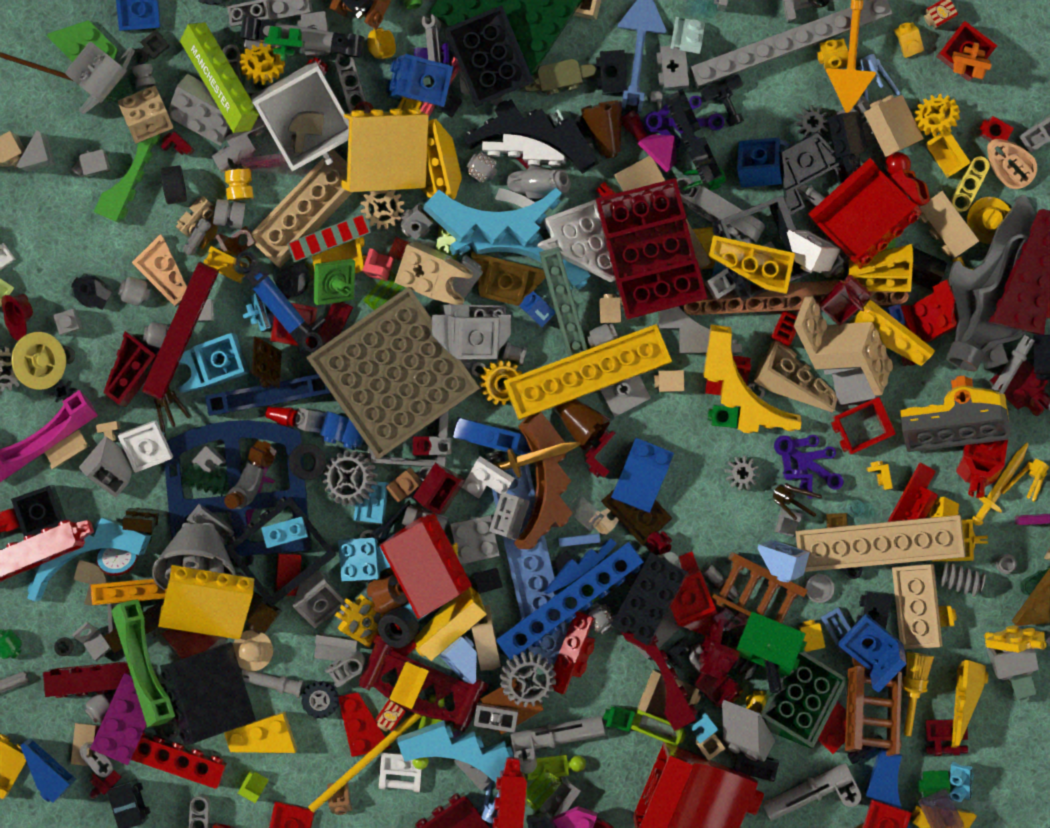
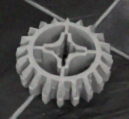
M345 451L344 455L338 453L337 459L330 458L333 464L326 465L329 471L323 473V475L327 476V479L322 481L324 484H328L324 490L331 492L329 497L335 498L336 503L342 502L344 506H348V504L355 506L356 502L362 504L363 498L369 499L368 492H375L371 486L378 484L376 481H373V478L378 475L377 473H372L376 467L375 465H370L371 459H365V454H358L357 451L352 453ZM349 462H356L358 464L356 468L353 467L350 470L344 467ZM338 473H339V475H340V480H339L338 483H337V476H338ZM362 474H363V483H361V481H360V478H361ZM350 487L357 490V492L351 495H346L342 492Z
M532 651L528 653V656L521 652L520 658L514 655V661L507 660L509 667L504 666L502 668L504 674H500V678L503 680L500 685L504 688V695H508L510 701L515 699L516 705L522 702L524 707H527L528 702L535 706V701L537 700L542 704V697L549 698L547 691L553 692L554 688L551 685L556 684V680L553 678L556 676L555 671L552 670L553 665L548 663L546 657L541 659L540 653H537L535 657ZM528 666L524 670H519L521 667ZM538 667L544 672L543 681L536 677ZM529 676H531L532 679L530 681L528 680V682H525L524 679L526 677L528 678ZM513 677L520 682L519 691L512 686ZM536 688L535 691L529 692V690Z

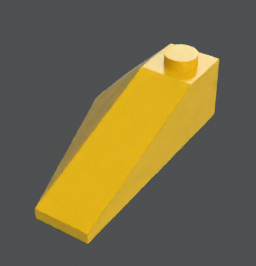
M713 235L709 257L766 290L787 294L795 253Z
M964 660L957 668L952 734L953 748L960 745L984 684L988 682L989 674L988 671H985L986 665L970 660Z

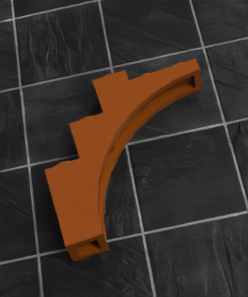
M542 412L525 418L518 425L528 442L531 452L565 443ZM566 453L534 462L537 482L535 503L523 532L514 542L518 549H532L537 545V540L542 535L548 533L551 527L564 526L569 521L568 518L573 514L559 496L567 490V485L571 482V479L558 464L566 457Z

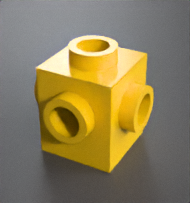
M844 38L819 43L820 52H817L818 62L823 64L825 71L827 68L839 69L847 67L848 48Z

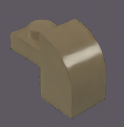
M303 111L291 119L288 130L296 132V135L292 134L290 147H294V153L303 154L305 133L322 136L323 112Z
M80 559L74 580L89 584L84 604L92 606L91 584L109 583V576L100 570L97 563Z

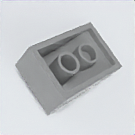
M724 700L722 703L723 739L728 749L736 754H739V752L743 753L753 761L758 759L764 762L775 743V739L760 713Z

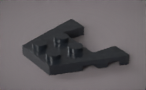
M816 132L779 151L784 200L790 215L805 208L797 190L798 187L830 170H833L839 185L854 173L846 171L843 160L836 158L835 151Z

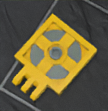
M361 594L356 602L346 598L344 602L349 605L348 608L343 605L340 607L344 614L342 615L340 612L335 614L336 617L343 620L338 629L365 646L370 647L376 635L379 634L378 623L385 614L375 611L373 601Z

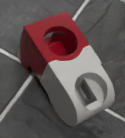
M413 437V455L451 454V438Z

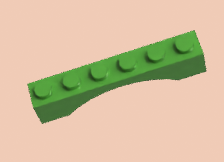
M161 134L138 143L134 162L129 171L116 185L101 194L94 210L95 213L118 223L126 218L128 213L127 204L129 201L132 202L137 190H134L137 182L140 183L145 174L142 170L145 163H150L153 156L151 152L152 147L158 144Z
M139 600L119 603L111 612L147 728L165 724L174 718L175 714L170 698L160 685L150 661L145 638L144 616Z

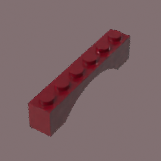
M629 631L628 634L622 632L627 642L644 650L658 665L666 687V707L664 713L674 732L696 722L695 716L698 713L693 704L688 705L685 699L688 697V694L683 685L679 687L675 681L679 677L674 668L669 669L665 661L669 659L664 649H658L656 645L659 642L657 636L655 635L650 646H647L634 639V633Z

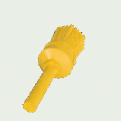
M906 652L907 664L906 676H903V689L907 691L909 700L903 733L905 736H912L917 698H920V694L928 690V676L934 656L928 654Z

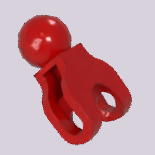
M903 152L889 155L885 162L886 171L890 175L888 178L907 197H910L914 204L924 206L929 203L930 196L927 184L918 179L914 171H910L911 161L909 157Z

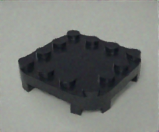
M681 89L668 95V97L664 98L677 128L679 131H684L680 135L685 146L692 149V151H689V155L703 184L722 177L705 136L698 140L695 137L694 132L701 128L684 90Z

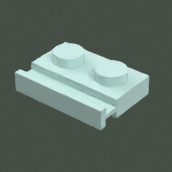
M676 17L670 48L679 47L682 51L700 54L705 22L694 19L682 21L679 20V17Z

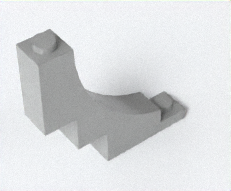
M679 307L658 312L659 329H679V353L707 352L710 329L692 320ZM731 340L732 353L742 352V344H737V340Z

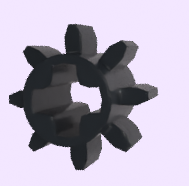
M59 379L60 384L53 386L55 389L50 395L57 397L56 403L60 402L61 399L64 401L73 394V391L77 390V388L70 386L72 381L64 384V380ZM66 387L67 395L60 396L62 393L60 388Z

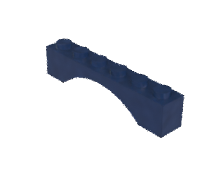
M316 374L280 382V388L270 385L269 388L255 386L205 395L208 415L214 416L330 394L331 392L320 376Z

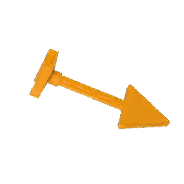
M851 0L852 19L847 69H826L846 113L851 111L876 75L874 71L856 70L860 12L863 10L864 0Z

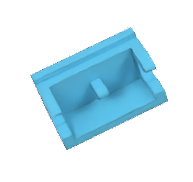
M703 708L695 716L697 722L692 727L693 731L696 730L694 735L700 744L718 730Z

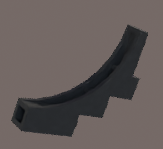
M512 99L509 101L504 100L497 105L494 111L498 117L486 120L484 126L479 129L470 130L466 137L463 138L471 150L483 144V142L503 138V134L524 136L546 143L559 150L574 163L581 174L599 164L597 157L572 118L560 121L557 127L553 128L541 108L540 110L535 109L527 114V118L524 119Z

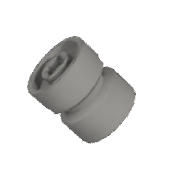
M217 198L213 225L224 227L226 224H229L230 228L242 229L246 203L234 201L233 204H230L228 200Z

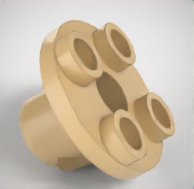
M247 630L242 633L240 640L235 639L233 643L239 667L244 670H260L267 666L272 659L273 644L266 634H257L253 630Z

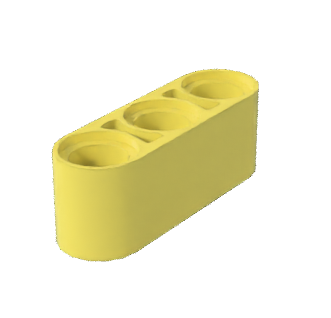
M980 156L971 160L950 199L958 213H962L970 207L989 170L990 164L985 157ZM976 161L983 164L982 172L975 170L974 163ZM966 180L973 181V190L966 189L964 184ZM957 198H962L965 202L962 209L955 205Z

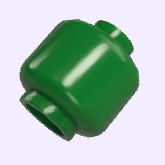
M1 629L0 657L2 659L10 657L14 659L21 653L22 640L11 629Z

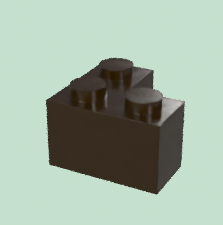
M254 590L246 619L251 624L250 629L257 634H265L277 620L282 610L275 605L271 607L265 598Z

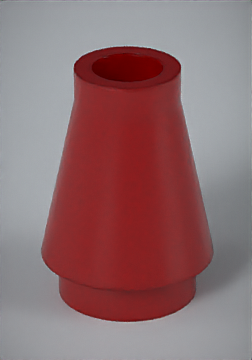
M268 407L266 418L287 427H294L295 416L298 412L293 410L292 407Z

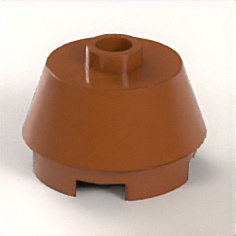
M380 574L379 579H374L368 584V598L372 597L375 604L373 608L380 614H386L393 609L401 607L407 601V597L395 575Z

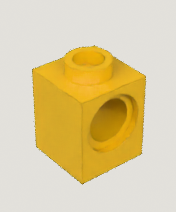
M812 619L803 621V625L798 626L799 631L806 633L804 641L807 642L804 649L805 652L826 648L819 622H815Z

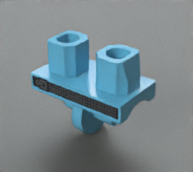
M254 293V295L250 296L252 304L246 305L248 313L243 314V318H250L252 325L257 324L258 321L260 331L262 332L271 328L274 314L266 313L265 303Z
M952 762L950 771L951 800L962 802L963 799H971L972 780L974 779L972 766H961L956 762Z

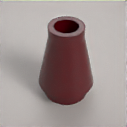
M634 109L622 116L621 124L637 141L648 135L638 112L636 113Z

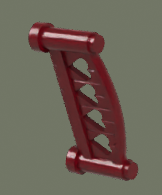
M376 635L373 641L375 646L360 677L359 686L369 691L371 687H374L390 700L394 687L389 683L382 682L384 674L396 667L399 678L406 662L426 669L429 672L420 692L434 683L436 701L429 703L427 699H420L418 694L412 709L396 702L394 703L424 717L451 721L454 723L453 728L464 732L470 724L477 708V703H479L483 692L487 691L489 684L477 678L474 684L465 683L392 651L393 647ZM453 692L454 711L449 712L446 707L440 708L438 706L439 700Z

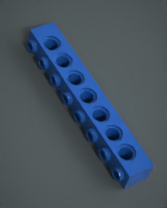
M630 541L498 637L496 639L497 643L510 660L513 659L514 655L520 658L521 652L526 654L525 649L530 645L534 648L544 640L541 637L548 633L551 636L558 631L560 623L563 621L568 623L576 617L575 612L579 609L585 611L592 606L593 603L591 601L598 596L601 599L610 592L608 588L613 584L617 587L627 579L624 576L632 572L634 575L643 567L641 564L644 562V559ZM624 560L627 564V569L619 571L616 568V562ZM600 573H608L610 581L602 583L599 580ZM589 584L593 587L594 592L592 595H585L582 588L584 585ZM568 597H574L577 600L575 607L567 606L566 599ZM551 609H557L560 612L559 619L554 620L550 617L549 612ZM540 621L544 626L543 631H535L533 623ZM517 634H525L527 642L520 644L516 639Z

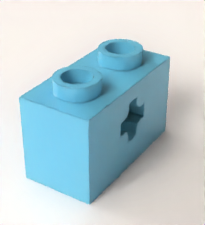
M303 517L261 528L267 548L308 537Z

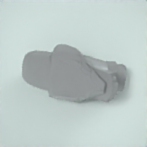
M529 166L527 171L511 173L507 179V186L512 192L526 194L527 198H544L555 188L562 194H567L571 189V182L565 170H548L541 166Z

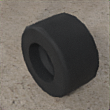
M181 166L161 168V181L166 203L186 202L187 193Z
M403 607L389 611L378 623L380 637L389 646L395 648H402L408 645L416 637L419 630L417 618L412 612ZM395 624H397V625L401 628L402 631H400V630L395 626Z

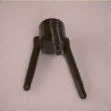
M169 388L162 400L154 399L160 429L164 433L165 426L161 407L165 408L172 427H175L174 418L169 408V405L173 403L172 399L188 419L191 417L177 398L175 391L170 392Z
M785 483V485L780 484L773 493L774 502L780 505L794 520H797V516L785 504L789 505L792 503L811 516L816 517V513L794 500L795 494H793V491L819 499L822 498V495L793 487L788 483Z

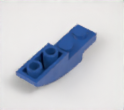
M457 417L453 433L454 438L506 452L511 448L514 454L525 455L531 453L523 433Z

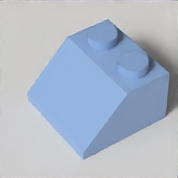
M775 540L758 544L757 549L771 575L777 576L779 581L789 582L804 575L810 552Z
M460 636L441 652L439 656L461 680L474 684L476 682L477 652L472 648L474 644L469 638Z

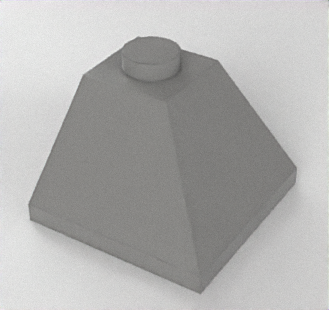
M318 570L299 585L293 607L316 628L337 612L341 605L344 606L346 603L328 578Z

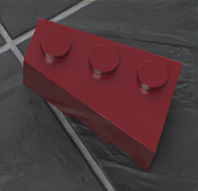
M124 331L120 350L118 349L117 358L114 367L110 371L103 393L117 404L127 407L145 383L157 353L148 348L147 345L134 335Z

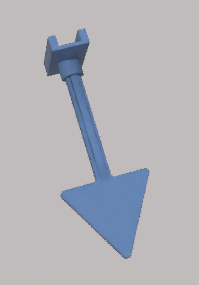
M636 0L617 25L620 29L637 31L631 86L628 87V91L624 90L622 110H625L626 104H629L631 106L637 105V112H642L645 93L640 92L639 81L645 33L666 34V28L653 0Z

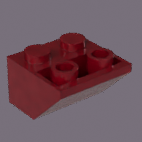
M435 462L413 497L425 508L439 515L445 514L466 479Z

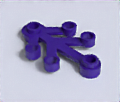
M695 95L690 98L689 103L692 110L701 106L702 100L699 96ZM697 98L699 104L694 106L691 102L692 99ZM667 104L659 112H650L644 118V126L650 132L672 135L665 126H673L680 134L684 132L683 130L679 131L673 118H665L670 112ZM712 114L709 118H696L700 127H709L713 131H718L724 126V118L720 114ZM651 119H657L658 124L656 126L651 125ZM718 119L720 122L719 126H713L712 120ZM675 136V139L678 141V145L676 146L677 149L680 146L681 141L678 137Z
M783 435L775 440L774 449L777 454L782 456L783 473L793 470L791 467V455L797 459L799 470H804V474H808V467L825 479L829 488L837 490L842 487L844 481L840 474H831L812 461L820 458H834L836 450L833 447L828 446L824 450L801 453L795 449L806 445L810 447L817 446L819 438L816 435H809L808 438L796 440ZM815 437L817 440L816 444L811 445L809 439ZM786 442L788 444L787 449H781L780 444ZM827 449L833 450L831 457L826 455ZM833 477H836L838 479L837 485L831 484V479ZM784 478V479H786V480H793L794 478ZM800 478V489H803L802 484L807 482V478Z

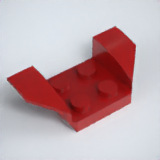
M948 279L933 287V294L911 306L901 305L905 320L903 325L925 343H930L957 328L958 321L954 311L955 297Z
M691 551L679 556L681 568L689 572L673 601L671 610L678 626L705 635L710 633L712 625L714 623L717 624L720 619L694 554Z

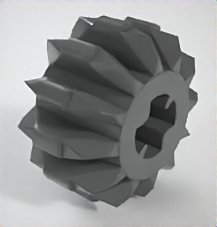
M810 105L809 112L804 107L801 109L803 115H796V118L802 121H797L794 125L802 127L797 130V133L800 134L804 131L803 138L814 132L823 137L821 131L828 132L829 129L824 125L829 124V121L823 120L828 114L827 112H824L822 115L819 114L822 109L821 107H818L816 112H814V106ZM810 118L817 122L814 128H811V124H807Z

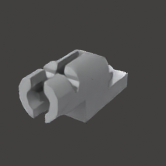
M262 118L256 120L251 131L232 133L225 137L229 146H224L220 151L212 155L221 173L231 169L229 165L230 159L238 165L255 154L257 150L249 136L253 135V137H256L264 132L263 128L266 125Z

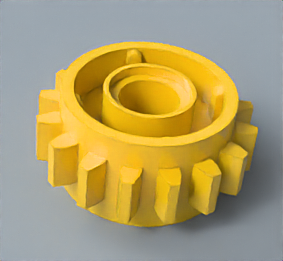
M499 359L497 364L490 362L488 368H483L485 372L479 376L482 378V382L478 384L483 387L480 392L483 395L487 394L485 398L488 401L492 400V403L496 405L499 401L502 405H505L506 401L511 402L505 385L498 387V381L501 378L508 380L521 375L522 371L516 370L517 365H511V362L508 360L503 364Z

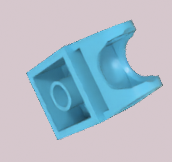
M229 333L193 346V348L185 351L179 365L187 364L191 369V377L178 389L180 393L205 389L249 374L250 372L237 335ZM221 356L225 357V361L223 364L218 362L219 360H221Z

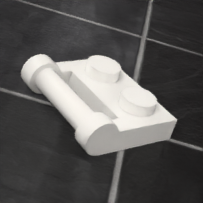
M382 752L379 789H408L420 793L422 770L416 769L413 766L412 760L405 762L400 753ZM386 774L414 776L415 778L414 782L386 779Z

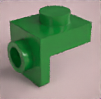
M611 705L610 709L606 708L603 720L606 721L605 725L607 727H614L629 732L635 711Z

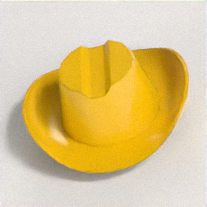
M983 197L971 206L967 216V225L979 242L991 244L998 225L1011 209L1001 199Z

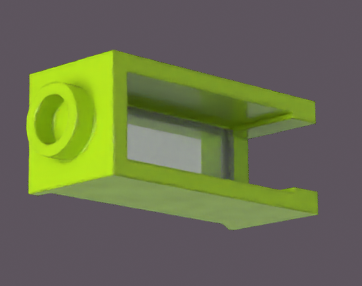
M637 709L631 724V729L675 747L679 743L682 744L686 736L685 728L674 732L667 719Z

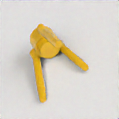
M1035 459L1033 463L1028 461L1025 468L1001 493L1005 494L1029 470V475L1034 478V481L1026 497L1029 499L1034 492L1032 501L1035 502L1049 466L1039 459Z

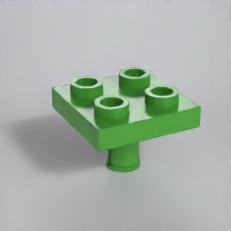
M353 259L315 264L314 303L316 305L354 300L355 261Z

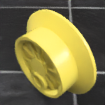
M29 333L23 336L14 347L12 353L13 371L18 380L29 388L36 390L50 388L64 374L66 367L64 349L60 342L48 333Z

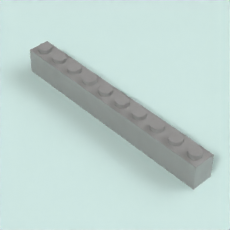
M868 0L863 2L859 28L889 18L892 15V11L888 1ZM844 9L691 66L690 71L697 89L846 34L851 30L852 9Z

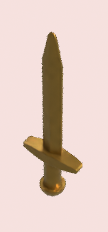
M561 443L518 457L509 448L507 450L509 460L498 464L495 462L493 465L503 471L512 468L516 476L520 478L522 476L520 466L567 453L578 447L581 443Z

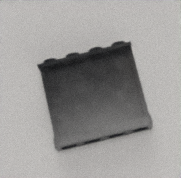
M232 642L160 665L161 678L165 682L167 695L170 698L175 714L174 719L177 721L180 730L179 736L184 745L194 744L256 721Z

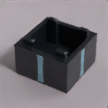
M137 779L113 786L107 791L118 828H131L141 825L149 818L148 814L151 813L149 806L145 807L141 794L143 785L141 782L138 783Z

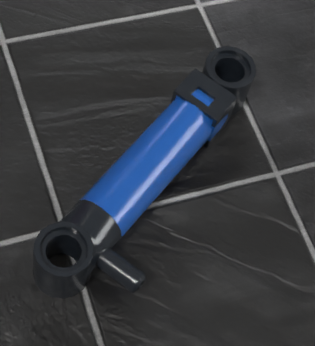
M249 251L239 253L233 261L234 270L238 274H246L242 280L250 290L253 289L297 342L300 351L310 355L321 348L322 338L315 331L326 323L325 318L320 316L312 324L308 325L271 280L270 274L261 263L256 266L254 254ZM241 258H245L249 261L248 268L241 266ZM307 338L315 342L314 348H309L306 345Z

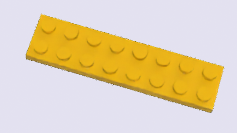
M655 324L510 378L503 383L517 418L521 420L670 364L672 360L659 328Z

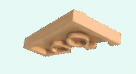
M160 234L132 263L176 307L182 300L187 284L163 235Z

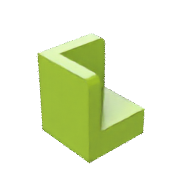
M251 769L237 794L256 803L269 779Z

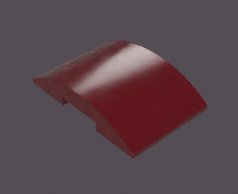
M676 178L595 199L614 278L627 320L707 299Z

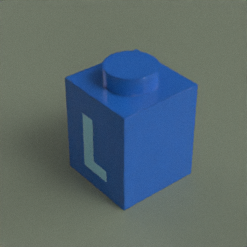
M534 291L527 295L519 305L541 327L556 313Z

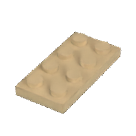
M934 564L892 567L899 638L904 645V649L943 646Z

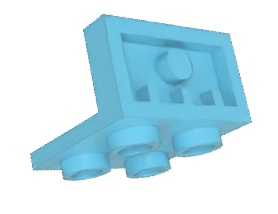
M377 538L338 540L342 581L380 578Z

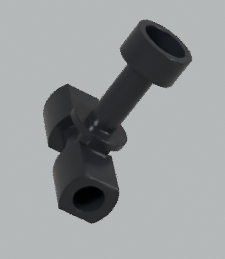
M739 74L725 79L724 83L715 86L713 84L700 90L704 102L717 98L718 101H723L729 118L726 119L729 127L744 121L742 114L736 113L730 96L733 95L732 91L743 86Z

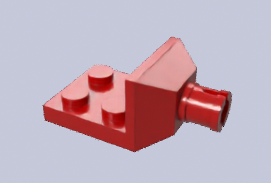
M1008 439L964 445L963 457L957 466L956 473L965 482L970 483L969 496L974 497V491H977L976 498L984 497L985 487L996 482L1005 466Z

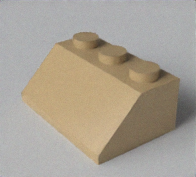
M943 191L933 196L929 203L919 207L922 212L919 219L923 224L927 222L931 228L929 230L930 234L935 240L939 239L943 244L941 248L948 257L952 256V258H955L979 242Z

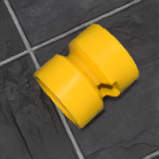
M251 169L224 171L225 183L229 184V187L226 188L228 201L254 198L253 187L249 185L252 181Z

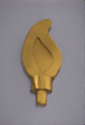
M213 217L211 218V226L208 231H205L206 235L201 241V249H204L205 245H208L209 241H212L217 235L218 226L213 225Z

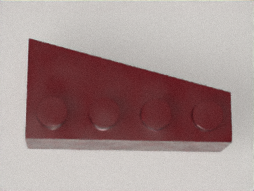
M124 661L49 669L43 672L45 697L55 696V698L68 697L69 694L84 696L88 695V692L96 691V694L109 693L108 690L111 689L117 690L124 673L131 675L128 663Z

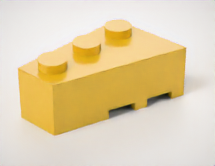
M909 244L878 252L872 261L861 269L849 259L848 276L852 275L854 278H857L863 286L868 288V291L911 292L913 246Z
M285 711L224 732L230 752L296 753L297 751Z

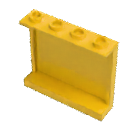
M409 108V111L402 112L401 109H390V112L373 109L371 113L352 110L351 114H344V117L349 119L347 179L342 180L343 189L349 192L426 187L428 114L421 112L419 108Z
M171 565L170 578L164 603L160 610L158 627L240 640L253 596L254 578Z

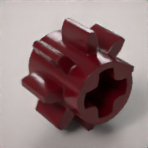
M655 531L647 538L648 545L646 548L656 555L668 553L671 550L670 543L672 539L664 531L661 533Z

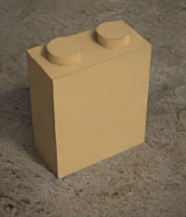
M892 94L882 99V101L880 99L870 104L871 109L864 112L885 157L924 139L903 95L894 98Z

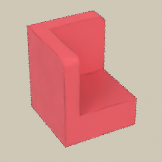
M370 248L363 272L368 277L388 281L394 258L378 254L374 249Z

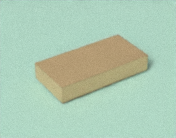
M75 723L71 764L88 766L80 755V748L86 742L93 743L97 725ZM88 748V753L86 754V756L89 755L93 757V750Z

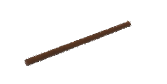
M0 52V58L73 81L63 72Z

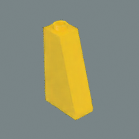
M472 586L461 595L445 603L414 638L417 646L415 649L420 656H426L432 661L487 615L480 594Z

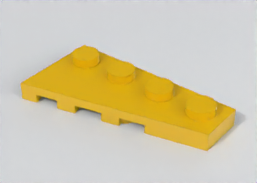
M869 300L863 306L864 311L859 310L848 322V324L872 322L875 329L879 332L882 344L886 348L920 366L935 352L933 348L872 300Z

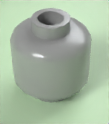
M129 276L126 280H122L118 295L121 296L123 302L139 306L143 300H148L150 289H147L146 281Z
M151 322L149 326H145L143 342H146L148 348L160 350L170 326L164 323Z
M96 694L86 702L87 709L84 711L94 723L97 721L102 723L113 698L110 694L106 696L104 694Z

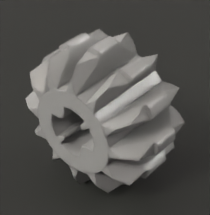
M738 456L734 457L736 465L731 461L728 462V465L733 468L732 470L725 469L726 473H731V476H727L725 479L726 481L734 479L730 484L731 487H734L738 482V490H742L743 483L745 488L749 490V481L754 485L757 484L752 477H760V474L753 473L754 470L759 469V466L751 467L754 459H750L746 464L747 456H743L742 463H740ZM741 467H744V471L748 472L744 479H740V475L737 474V470H741Z

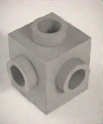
M419 203L412 210L408 209L401 217L403 233L408 237L412 236L415 240L420 236L424 237L430 230L429 226L433 223V218L423 210L424 208Z

